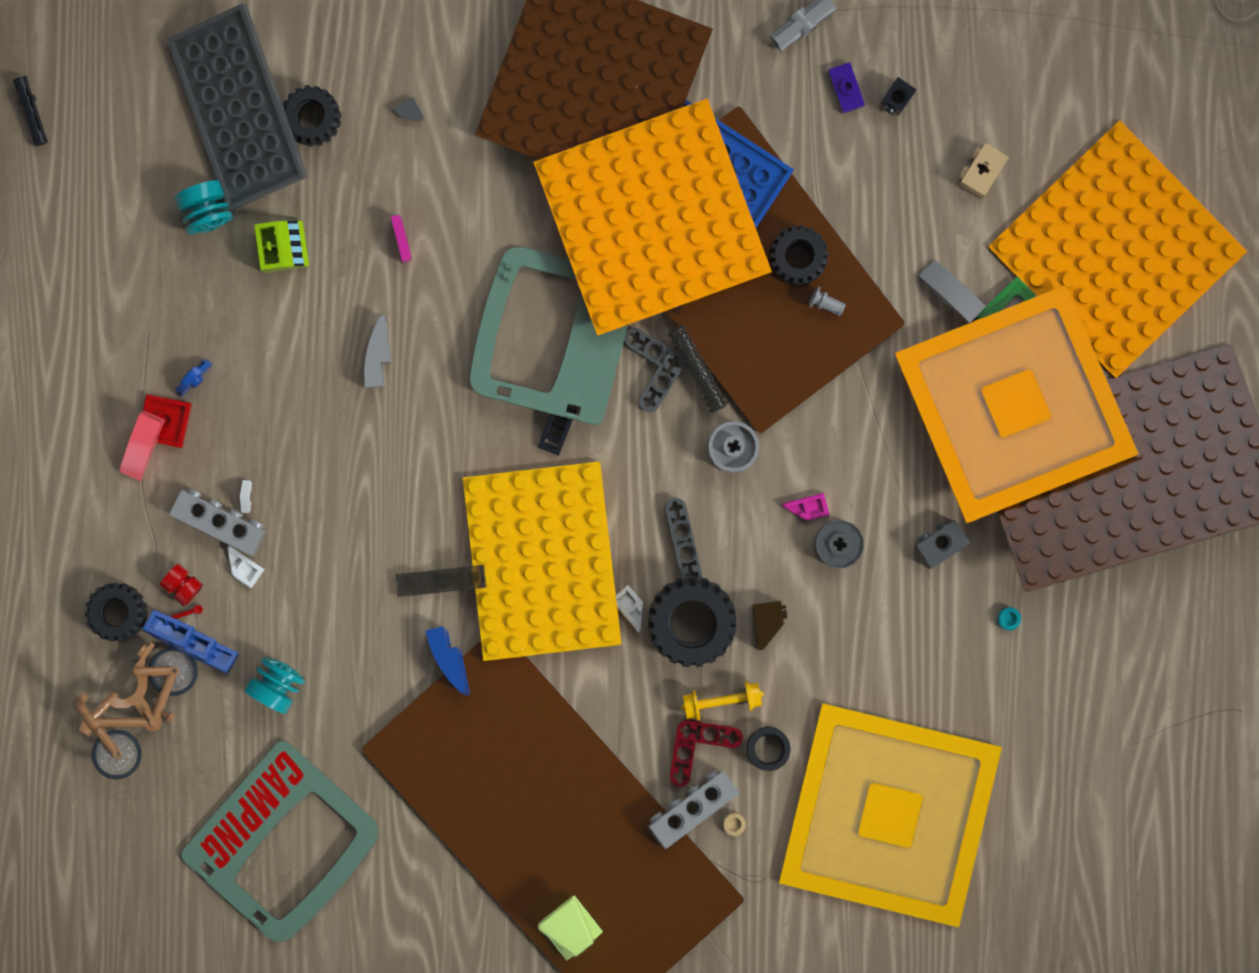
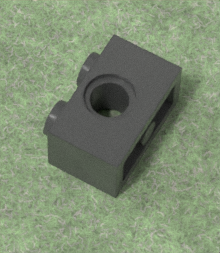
M946 519L936 526L938 529L931 535L927 532L917 539L919 543L915 545V548L929 569L934 568L970 544V541L956 520L949 522ZM938 536H943L947 540V545L944 549L937 548L935 544Z

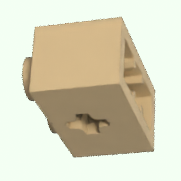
M987 143L982 148L977 146L971 156L974 159L971 166L965 165L959 175L962 179L959 185L981 199L986 195L1009 158ZM984 165L986 167L985 172L981 175L978 173V167Z

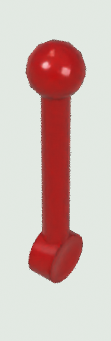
M196 605L194 609L170 617L178 619L193 613L201 614L203 607Z

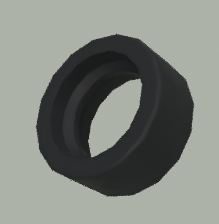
M767 726L759 728L751 734L747 741L746 750L748 758L754 766L761 770L773 771L786 764L790 757L791 747L789 739L782 731ZM772 735L781 742L782 753L774 762H763L755 753L756 742L762 736Z

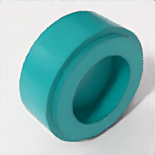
M1006 607L998 613L997 621L1001 628L1014 630L1021 623V615L1015 608Z

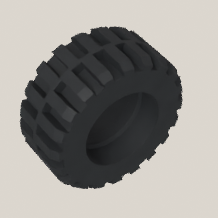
M688 576V578L682 579L680 577L672 583H667L655 595L649 609L648 629L654 647H657L659 653L663 657L666 656L670 662L674 664L680 663L682 667H689L690 665L702 667L705 663L709 662L711 664L715 662L717 657H722L726 653V649L728 646H731L734 634H736L737 619L729 595L717 583H712L704 577L700 579L695 578V576ZM689 600L704 603L709 607L714 616V626L709 636L695 643L680 640L673 633L670 625V618L674 609L679 604Z

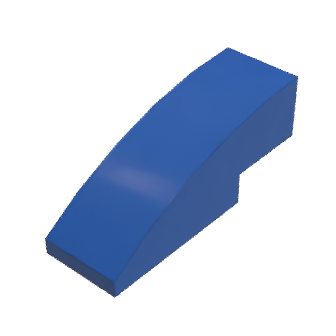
M445 627L426 630L429 646L442 672L465 696L470 695L461 649L451 647L449 632Z

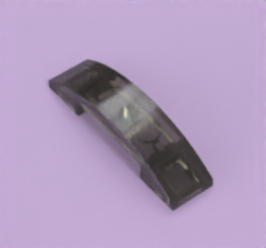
M484 565L395 574L398 597L487 588Z

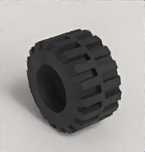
M306 85L304 89L299 87L295 89L296 92L294 94L290 93L288 95L289 99L287 101L284 100L283 102L284 111L294 139L299 144H306L308 147H313L316 144L321 146L325 141L328 143L333 135L336 136L338 133L337 128L341 126L340 118L342 117L336 100L327 90H322L319 86L314 85L313 88L310 85ZM309 104L320 105L325 112L322 123L315 128H304L298 121L300 111Z
M795 225L789 229H784L776 236L769 252V263L773 268V273L778 275V279L786 281L789 285L796 284V286H802V284L807 285L820 276L828 261L827 244L822 240L820 233L817 234L814 232L815 229L811 227L808 229L803 225H800V227ZM793 243L805 244L812 252L811 263L803 269L791 267L785 259V251Z
M105 584L103 587L97 588L96 592L89 596L90 601L86 602L87 612H85V617H88V622L86 623L88 627L93 629L92 632L99 635V638L103 640L122 641L132 638L133 635L141 631L140 628L145 624L144 618L147 617L145 607L147 605L142 600L144 597L141 593L137 592V589L127 584ZM114 598L123 600L128 607V617L119 626H113L108 623L104 615L106 604Z

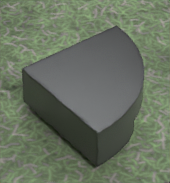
M414 98L393 108L400 117L406 120L420 121L424 119Z

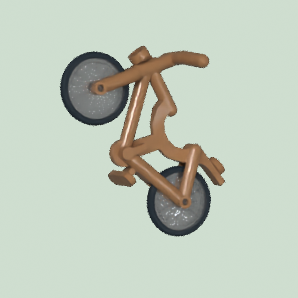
M152 642L149 646L144 644L137 653L140 659L131 671V674L138 680L137 689L131 697L118 699V693L112 692L92 712L85 706V702L88 700L87 694L81 693L74 699L73 707L83 717V722L77 730L87 737L93 732L98 738L92 749V761L96 770L101 775L109 779L126 778L136 771L142 757L140 744L133 735L122 730L106 732L103 727H145L148 731L153 732L162 726L161 716L165 718L164 722L169 724L175 717V714L172 712L168 714L163 709L169 696L184 694L195 684L198 675L195 659L172 647H168L156 653L149 667H145V659L155 644ZM147 677L150 678L152 685L159 691L153 710H151L143 698L147 690ZM133 705L143 717L99 718L110 706L117 709L129 708Z

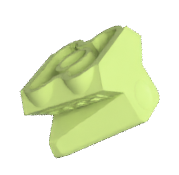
M575 895L567 899L538 923V929L551 940L566 961L573 956L579 955L603 932Z

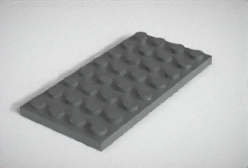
M241 3L167 38L216 179L220 181L225 194L223 199L229 205L228 211L236 210L308 178L247 4Z

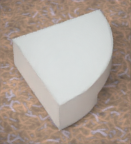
M249 480L242 481L240 492L241 513H249L251 511L250 493L252 491V482Z

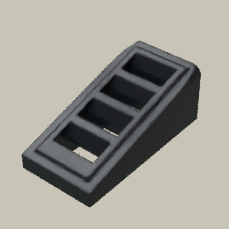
M567 407L566 412L576 414V410ZM550 414L538 448L559 456L573 419L568 418L567 420ZM553 421H556L558 423L565 425V428L556 426L552 423ZM549 430L558 432L562 434V436L558 437L556 435H553L549 433ZM546 438L558 442V446L545 442Z

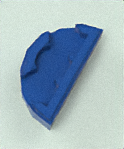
M208 359L202 360L198 367L194 366L180 381L181 384L179 387H176L175 392L182 398L191 387L195 389L203 381L202 376L213 364Z

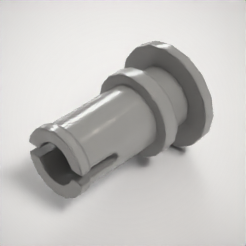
M817 286L810 296L808 307L811 308L813 305H816L817 309L823 308L840 317L846 303L828 296L827 292L821 293V287Z

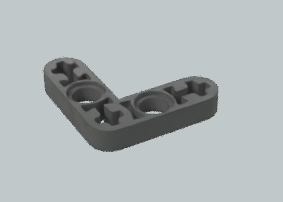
M632 328L626 332V345L659 366L639 400L641 409L647 413H652L658 409L682 371L684 359L679 353L642 330ZM638 333L639 339L645 342L646 338L650 340L645 345L644 352L639 350L642 347L639 343L630 344V334L635 335ZM651 345H658L660 347L661 354L658 357L653 358L648 354V348ZM677 357L680 367L672 369L671 374H675L673 378L667 373L661 372L663 367L666 371L669 368V358L673 360ZM664 376L668 379V386L665 389L656 387L655 380L657 377ZM650 387L656 392L663 394L661 398L656 395L653 401L656 404L654 407H645L643 399L645 397L649 399L653 393L648 391Z

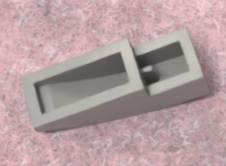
M936 260L918 276L966 324H969L986 307L966 286Z
M385 315L379 317L368 343L364 368L366 389L385 387L383 364L392 363L387 318Z

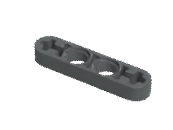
M672 498L666 504V513L681 577L684 579L685 574H688V567L682 568V563H690L696 560L697 565H692V569L694 572H698V576L695 578L701 579L702 572L686 504L680 498ZM677 501L678 505L682 504L683 509H680L679 513L680 517L685 515L686 520H678L672 523L671 518H676L674 511L670 512L669 507L673 506L672 502ZM678 524L687 526L688 533L686 536L678 537L675 534L674 529ZM684 546H689L693 550V556L688 560L682 559L680 556V549Z

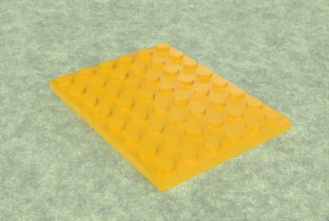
M600 461L463 477L483 661L622 645Z

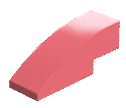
M142 411L139 414L119 472L136 480H142L158 442L157 438L165 422L164 419L146 411Z

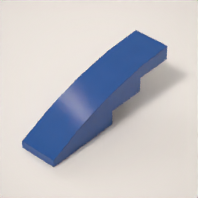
M154 609L142 628L144 632L172 648L227 675L239 656L238 652L218 644L216 639L197 632L194 627Z

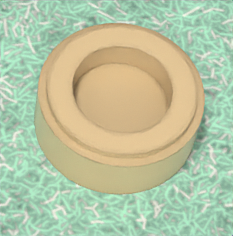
M731 812L724 817L722 825L728 835L738 836L745 830L746 822L741 814Z

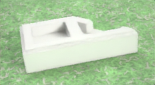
M229 545L227 551L232 576L248 587L253 588L265 569Z
M627 585L616 594L617 608L639 632L641 630L643 602Z

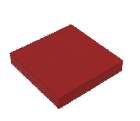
M146 394L143 411L165 420L157 438L158 444L183 449L192 403Z

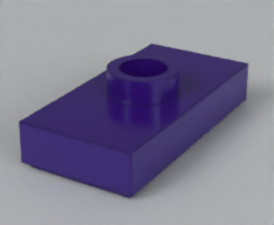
M851 63L829 69L828 72L842 113L865 107Z

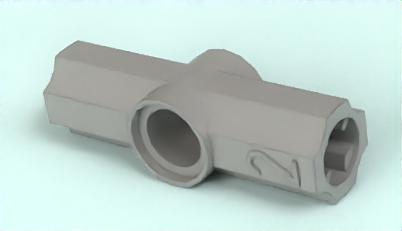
M815 0L806 8L799 9L788 19V22L770 35L773 44L782 52L800 37L804 38L818 26V23L836 10L831 0Z

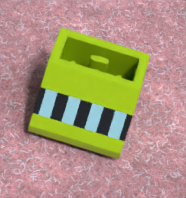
M274 221L254 224L260 269L263 273L310 267L303 221Z

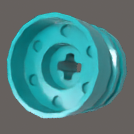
M219 180L207 181L191 186L174 196L180 212H191L182 219L184 224H190L185 228L187 234L207 233L220 228L233 219L230 211L224 212L229 208L228 203H217V201L225 196Z
M263 656L261 662L268 667V670L258 666L256 670L263 676V679L251 677L244 692L267 707L282 714H287L294 702L286 694L287 691L299 693L300 689L292 684V682L303 685L306 679L288 664L278 659Z

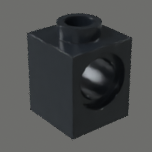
M897 77L880 102L884 105L882 108L891 115L897 114L899 116L917 89ZM894 93L901 94L903 102L899 104L894 103L891 95Z

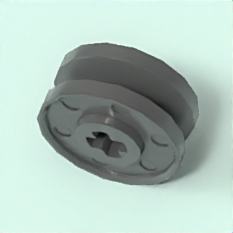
M832 520L824 524L817 532L815 538V551L819 559L826 565L834 568H847L855 564L861 557L864 549V538L860 530L853 523L844 520ZM841 537L845 547H841V550L837 551V547L833 543L834 540L838 541V538Z

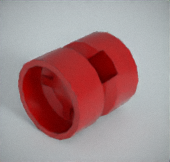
M178 563L163 578L159 586L168 594L174 593V599L185 607L198 594L204 584L194 576L189 577V571Z

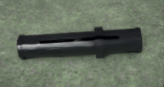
M27 76L16 78L13 80L19 97L18 104L22 106L34 146L47 144L48 140L35 104L36 97L32 95Z

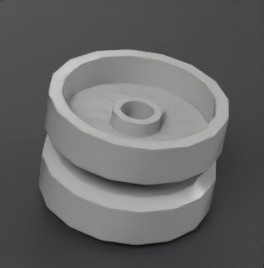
M736 421L726 422L717 427L709 438L707 447L709 458L714 466L721 471L728 473L742 472L750 467L758 456V437L753 429L745 423ZM732 443L737 445V450L734 452L729 450V445Z

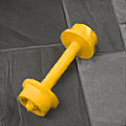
M744 681L745 692L703 700H697L696 691L692 690L691 694L683 695L684 704H682L681 709L686 712L687 719L696 718L698 721L700 720L699 709L747 701L749 711H753V708L762 706L761 697H763L764 692L760 691L758 683H748L747 681Z

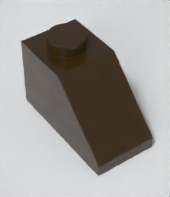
M781 601L752 604L758 650L766 648L783 626V619H787L786 605H781Z

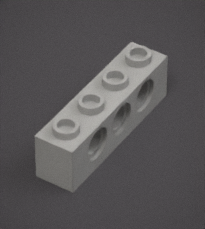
M189 488L188 492L185 490L180 491L169 515L251 556L256 555L267 533L266 530L262 529V523L253 519L248 522L242 519L243 514L233 509H230L229 512L221 509V503L211 498L207 502L200 498L201 493ZM197 504H201L204 507V513L201 517H196L193 513V509ZM221 514L225 518V523L222 527L218 528L214 524V518ZM241 524L245 527L246 532L243 537L238 538L234 530L237 525Z
M714 770L704 778L707 782L700 787L698 784L694 785L686 791L687 797L683 800L677 798L668 805L669 810L663 815L661 812H658L649 819L651 824L647 828L663 849H667L740 794L724 771L717 773ZM709 787L713 788L716 792V797L712 801L707 800L705 797V791ZM690 801L695 802L698 807L694 815L689 814L686 810V806ZM672 815L679 819V825L675 829L670 828L668 825V818Z

